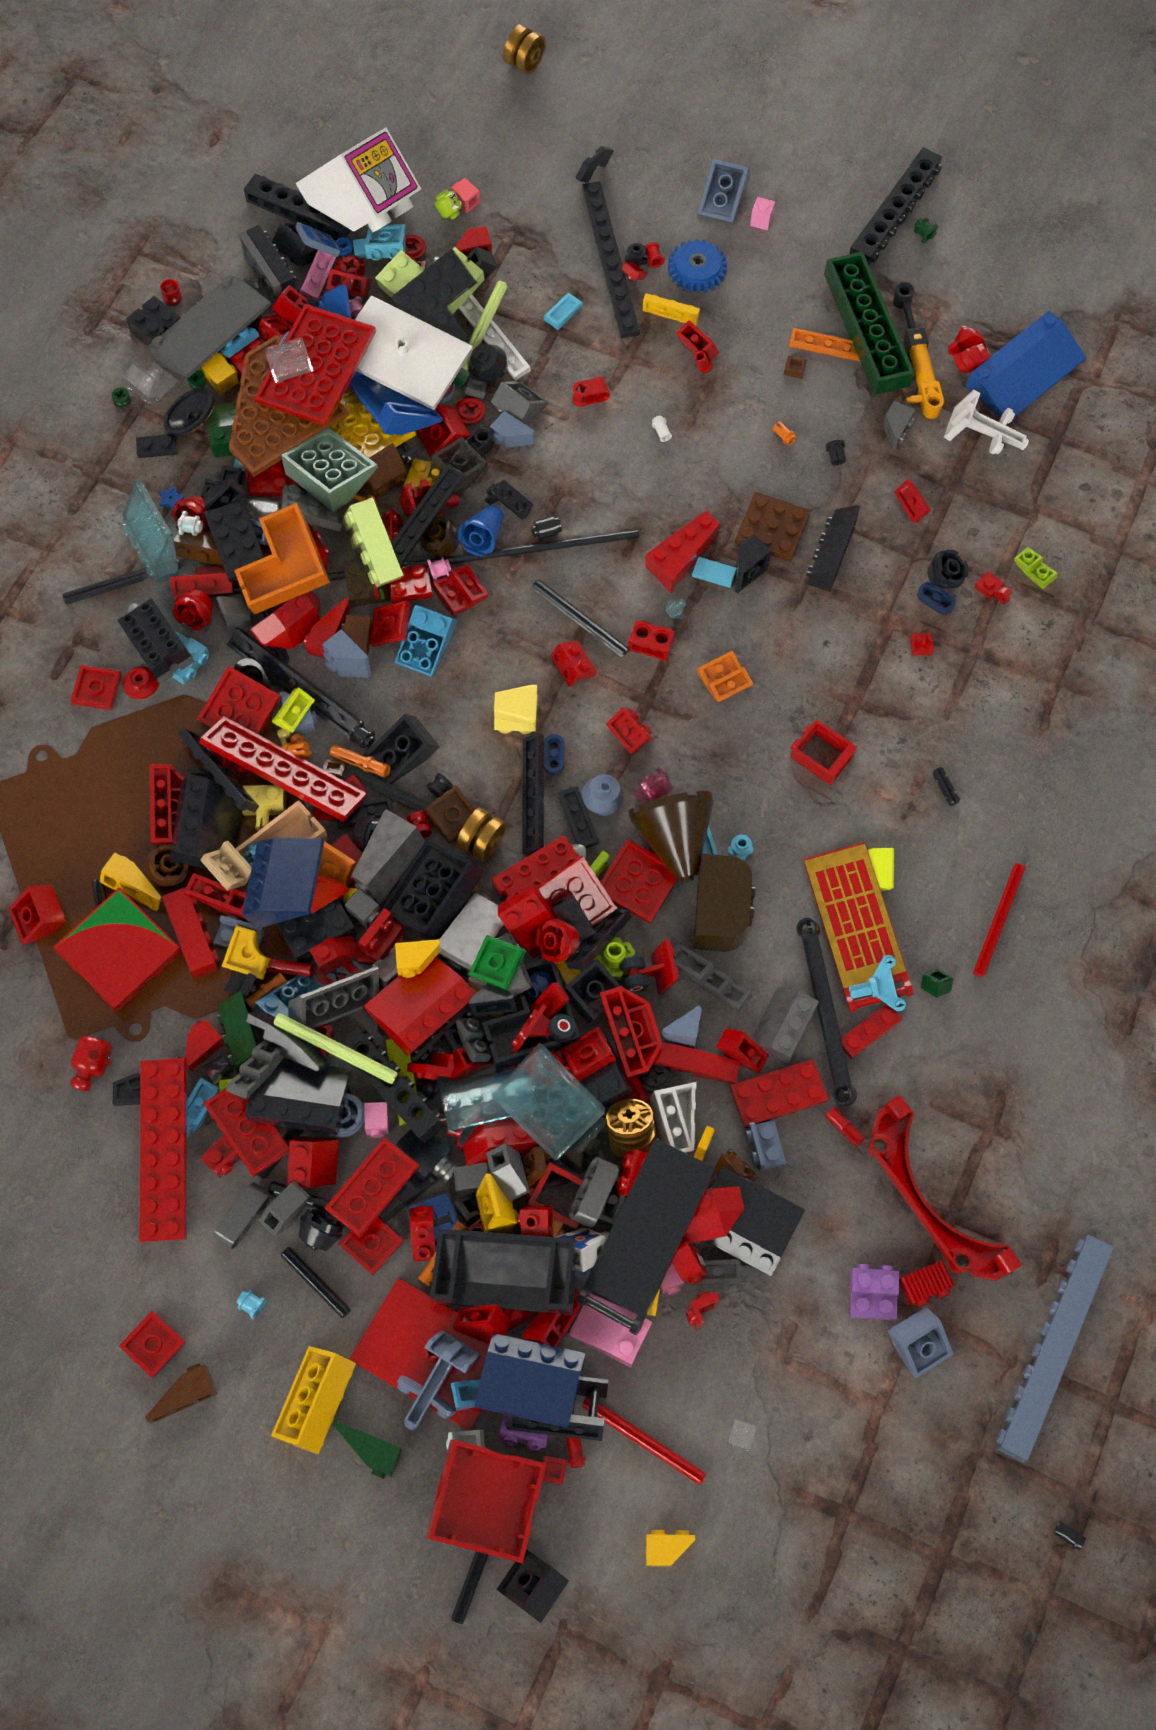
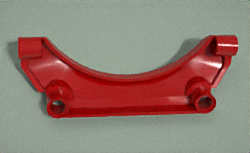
M901 1095L893 1098L876 1115L871 1133L873 1138L868 1145V1153L878 1161L949 1262L950 1270L956 1274H963L968 1271L972 1277L998 1281L1018 1269L1023 1264L1007 1244L988 1243L961 1233L942 1220L925 1201L914 1180L909 1161V1132L914 1113ZM874 1143H882L885 1147V1150H877L874 1146ZM956 1257H962L966 1261V1267L959 1266L956 1263Z

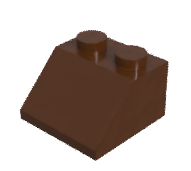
M393 443L369 457V459L377 464L378 468L364 483V486L375 499L387 495L395 486L399 487L406 481L407 469Z

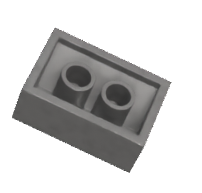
M777 988L751 1039L769 1056L788 1065L819 1001L800 991Z

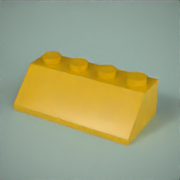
M309 1346L271 1436L319 1455L330 1425L334 1421L337 1408L343 1399L349 1379L352 1377L356 1363L336 1353Z

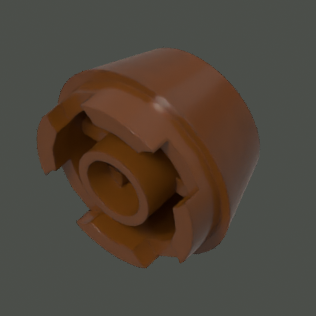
M171 845L159 846L152 850L146 859L148 876L155 885L160 887L179 884L188 874L189 865L169 861Z
M731 1148L725 1154H721L715 1166V1174L717 1176L724 1166L753 1182L758 1179L755 1172L746 1162L737 1157V1153Z

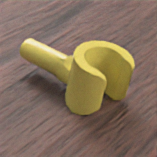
M283 728L278 730L277 733L283 746L287 743L286 740L291 738V734Z

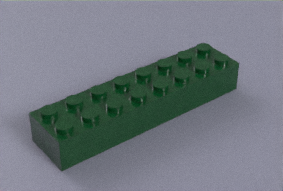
M858 252L827 259L824 272L825 278L849 336L853 341L854 348L859 356L873 394L877 395L910 387L914 370L864 253Z

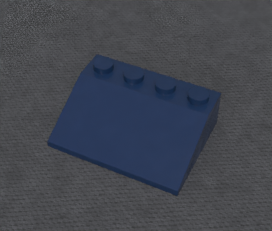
M271 838L257 843L242 916L257 928H262L310 914L324 840L320 838Z
M493 1333L484 1363L475 1408L569 1428L583 1374L585 1353Z

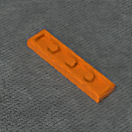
M797 328L792 330L789 347L860 361L852 340Z

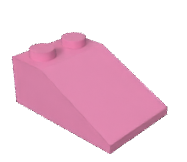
M590 1294V1297L631 1320L634 1321L637 1314L628 1309ZM584 1305L568 1336L631 1368L651 1328L652 1321L645 1318L641 1331L638 1335H634L629 1332L630 1329Z

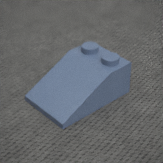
M713 159L697 214L733 223L751 175L749 167Z

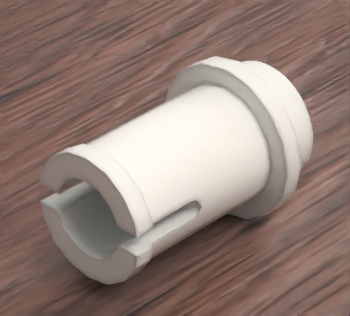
M657 416L652 420V427L656 429L660 441L666 442L672 438V435L666 425V418Z

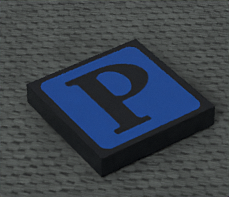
M449 1189L406 1204L409 1216L410 1208L420 1205L433 1206L435 1244L438 1241L439 1229L452 1230L457 1220L460 1221Z

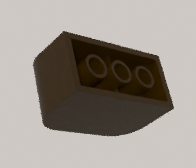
M702 853L698 875L693 949L729 952L737 949L743 943L748 926L751 927L752 919L754 918L753 899H755L756 886H752V871L744 860L735 856Z

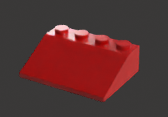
M435 957L421 974H416V976L410 978L403 977L402 975L398 976L363 1007L408 1057L464 1008L476 993L461 976L438 957Z

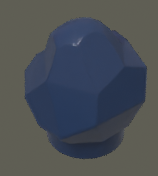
M549 971L533 972L530 976L532 988L525 992L533 999L540 997L554 983V976Z

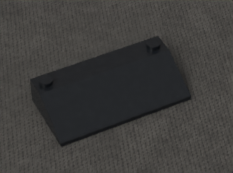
M439 1229L430 1299L436 1304L472 1307L497 1304L501 1309L572 1315L575 1295L576 1240L570 1238Z

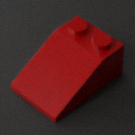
M533 884L498 905L497 915L511 935L533 958L542 953L540 947L535 944L536 932L538 928L543 927L546 921L558 918L537 886Z

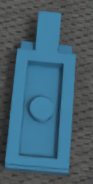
M203 1078L199 1079L187 1100V1138L191 1131H197L208 1113L203 1103L220 1092L219 1086Z

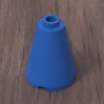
M490 505L460 526L458 539L460 542H463L465 545L464 549L467 552L476 556H485L494 550L504 518L503 511L499 507Z

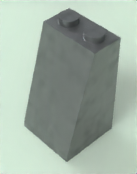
M386 809L352 874L356 882V888L364 892L379 904L380 907L384 905L425 843L416 826Z
M475 893L440 938L441 951L436 956L466 981L470 977L468 973L486 935L498 938L504 935L507 930L497 915L498 905L493 903L492 899L484 894L480 896Z

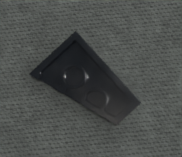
M139 1072L113 1082L112 1104L114 1106L140 1105Z

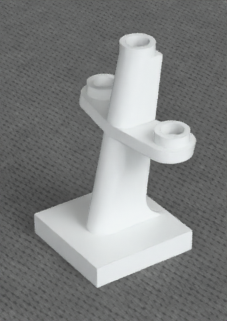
M976 390L969 393L954 407L943 438L951 441L965 427L993 437L989 449L991 454H999L1004 446L1001 443L1002 441L1021 450H1024L1028 445L1029 440L1026 438V435L1006 426L1014 418L1015 413H1013L1012 409L1007 408L999 422L979 413L975 409L980 393Z

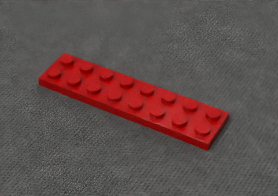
M225 716L200 738L201 745L342 822L366 798V793Z
M187 1059L141 1061L139 1242L187 1240Z

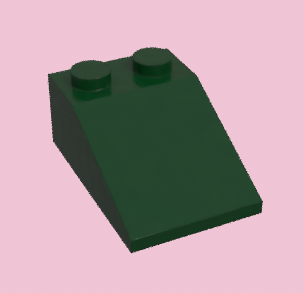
M237 402L216 404L209 416V440L215 458L233 455L229 450V443L232 436Z

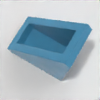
M480 1380L451 1383L457 1411L475 1407Z

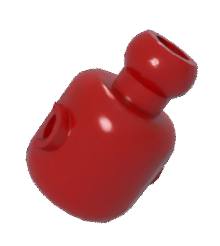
M87 1035L79 1038L70 1062L71 1067L77 1071L76 1076L70 1082L72 1088L88 1092L92 1087V1077H102L104 1075L107 1065H111L112 1046L110 1043Z

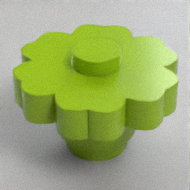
M615 937L593 962L598 959L615 980H621L623 974L627 975V971L623 973L619 965L624 958L635 956V950L629 942L622 943L621 938Z

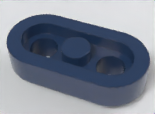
M930 582L920 585L917 597L922 603L942 615L950 614L953 611L955 599L952 595Z
M558 734L548 735L544 740V770L550 775H558L564 770L565 742ZM552 745L558 746L556 749L551 748ZM551 764H556L557 767H556V768H552L550 765H551Z

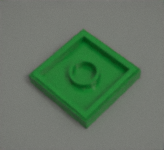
M486 935L468 975L508 991L526 950Z

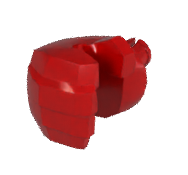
M968 326L961 327L954 342L948 345V353L953 356L958 370L964 374L973 372L990 358L981 333Z
M426 478L420 479V487L414 490L412 483L406 484L401 490L399 502L408 519L432 487ZM453 494L444 507H458V495ZM443 509L440 511L437 517H440L442 515Z

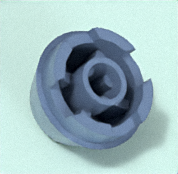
M598 775L590 779L583 787L582 799L586 808L597 813L599 816H607L614 813L623 803V790L618 781L610 775Z
M346 1094L339 1133L333 1136H350L356 1133L363 1125L365 1119L364 1106L354 1095Z

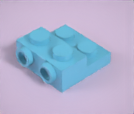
M406 224L385 225L373 233L368 227L365 242L367 259L375 261L382 258L393 259L400 250L405 253Z
M176 631L175 633L195 660V662L183 670L179 668L173 672L174 676L172 678L185 685L194 678L199 667L208 661L210 654L206 646L193 638L188 639Z

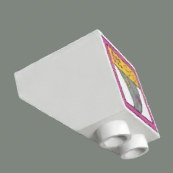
M386 127L296 183L307 204L352 231H356L368 224L372 233L392 221L387 211L390 210L394 218L413 208L414 206L409 197L421 190L420 185Z

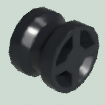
M440 773L435 776L433 782H429L426 785L430 793L436 798L441 797L446 791L453 788L452 783Z

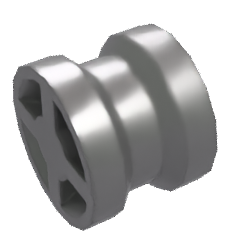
M446 1155L436 1165L433 1174L442 1177L443 1182L447 1185L455 1178L454 1168L461 1166L453 1164L451 1158Z

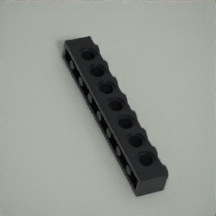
M924 147L920 150L850 247L849 254L863 252L869 266L877 261L879 252L885 250L889 238H893L897 232V227L903 225L907 213H911L916 201L922 198L924 189L926 187L929 188L935 175L938 176L942 169L940 164L942 156Z

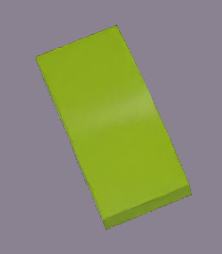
M1029 547L1014 558L1018 567L1042 589L1057 579L1058 573L1044 564L1043 557Z

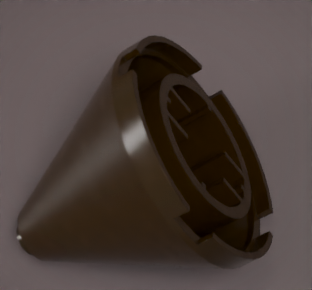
M697 791V796L688 795L687 792L669 795L639 804V811L636 813L634 808L628 811L632 824L676 880H681L682 883L694 881V877L698 875L714 803L712 792Z

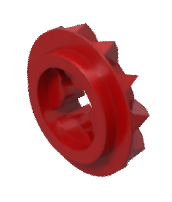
M406 235L405 254L412 260L416 258L420 260V257L425 255L427 249L425 240L418 235Z
M349 254L348 257L342 256L341 260L336 262L335 269L363 276L365 264L363 259H359L357 255L351 257ZM353 264V268L351 267L347 270V266H351Z
M465 397L455 405V409L463 423L471 425L475 422L479 423V420L484 419L485 405L478 398ZM466 407H467L470 411H473V414H474V415H472V414H470V413H467Z

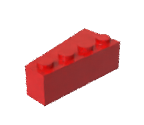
M707 510L649 551L646 554L645 567L672 593L678 582L686 576L691 566L695 565L698 557L717 538L720 523Z

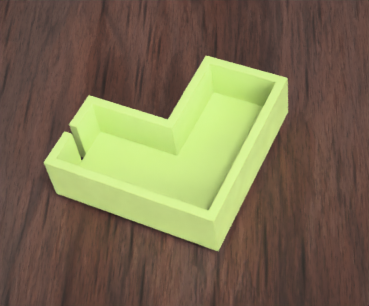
M456 247L453 250L478 283L448 306L453 314L484 281L483 271L471 260L468 262V258ZM400 250L375 278L378 287L392 297L422 273L424 269Z
M373 497L349 506L344 514L342 523L345 530H349L352 535L349 540L353 550L357 549L363 564H368L370 569L368 576L371 584L380 587L400 579L403 573Z

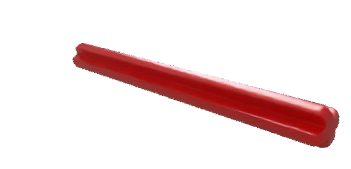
M1015 863L975 965L973 974L976 976L984 977L1025 871V866L1020 863Z
M590 1396L586 1397L582 1404V1407L589 1411ZM599 1403L598 1418H605L604 1422L698 1485L702 1484L706 1477L705 1472Z

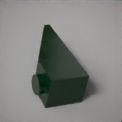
M338 1421L334 1422L333 1426L362 1461L372 1469V1475L382 1479L386 1475L392 1477L402 1452L401 1447Z

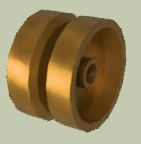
M524 25L516 26L505 43L503 60L505 63L517 67L518 70L525 74L532 73L544 55L546 48L545 37L537 32H532L530 28Z
M479 807L471 814L463 826L457 839V848L466 853L472 851L473 857L484 863L498 848L506 832L507 823L498 817L491 819V813Z

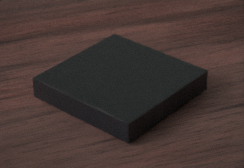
M411 1129L395 1144L397 1148L419 1164L420 1167L415 1174L423 1181L433 1172L440 1160L446 1155L448 1156L453 1150V1147L436 1134L424 1144Z

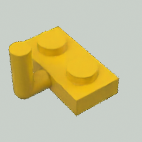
M414 458L404 486L412 483L414 490L420 487V479L425 478L429 485L432 486L440 475L439 470H432L433 462Z

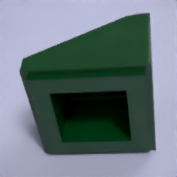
M937 968L923 974L921 988L938 998L951 992L954 978Z

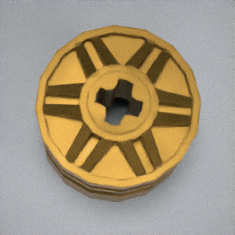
M625 1099L615 1103L606 1113L609 1144L616 1156L623 1159L628 1150L649 1152L656 1139L653 1111L648 1104L637 1099Z

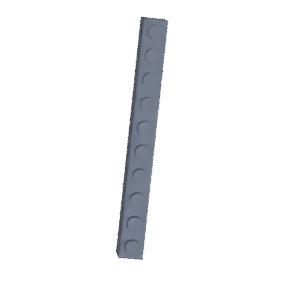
M1090 1235L1079 1239L1075 1245L1074 1251L1077 1254L1074 1260L1071 1259L1066 1267L1068 1276L1066 1280L1061 1281L1057 1292L1060 1293L1058 1300H1054L1048 1312L1051 1314L1049 1322L1045 1321L1041 1328L1040 1334L1043 1337L1040 1344L1036 1343L1031 1355L1034 1356L1032 1364H1027L1022 1377L1025 1378L1023 1386H1018L1014 1394L1016 1403L1013 1408H1009L1005 1416V1420L1008 1421L1005 1429L999 1431L996 1442L999 1443L996 1450L1022 1463L1028 1461L1114 1248Z

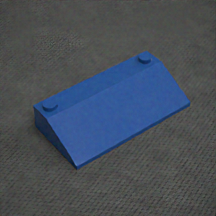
M1049 310L971 372L966 388L970 392L973 390L979 392V400L1000 418L1007 408L1013 410L1015 418L1084 362L1087 357L1064 322Z
M357 371L348 385L383 429V432L388 435H404L442 422L443 418L436 410H432Z

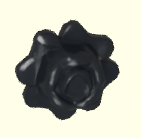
M421 1078L417 1085L418 1092L421 1091L428 1100H434L436 1094L440 1091L438 1088L439 1080Z

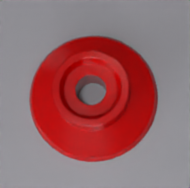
M140 666L126 673L122 686L124 692L129 697L145 699L157 691L159 682L148 667Z

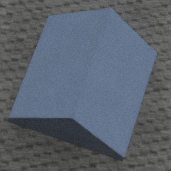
M697 1006L662 1030L661 1041L694 1049L701 1007Z

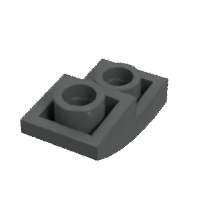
M458 1018L456 1021L458 1034L472 1062H488L492 1054L487 1049L486 1044L481 1041L485 1033L479 1023L474 1018Z

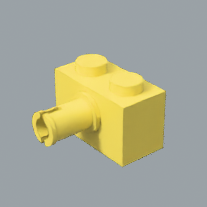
M276 785L243 786L260 806L255 813L249 810L242 811L243 816L256 815V830H261L262 826L264 827L269 823V815H280L286 810V793L284 789Z

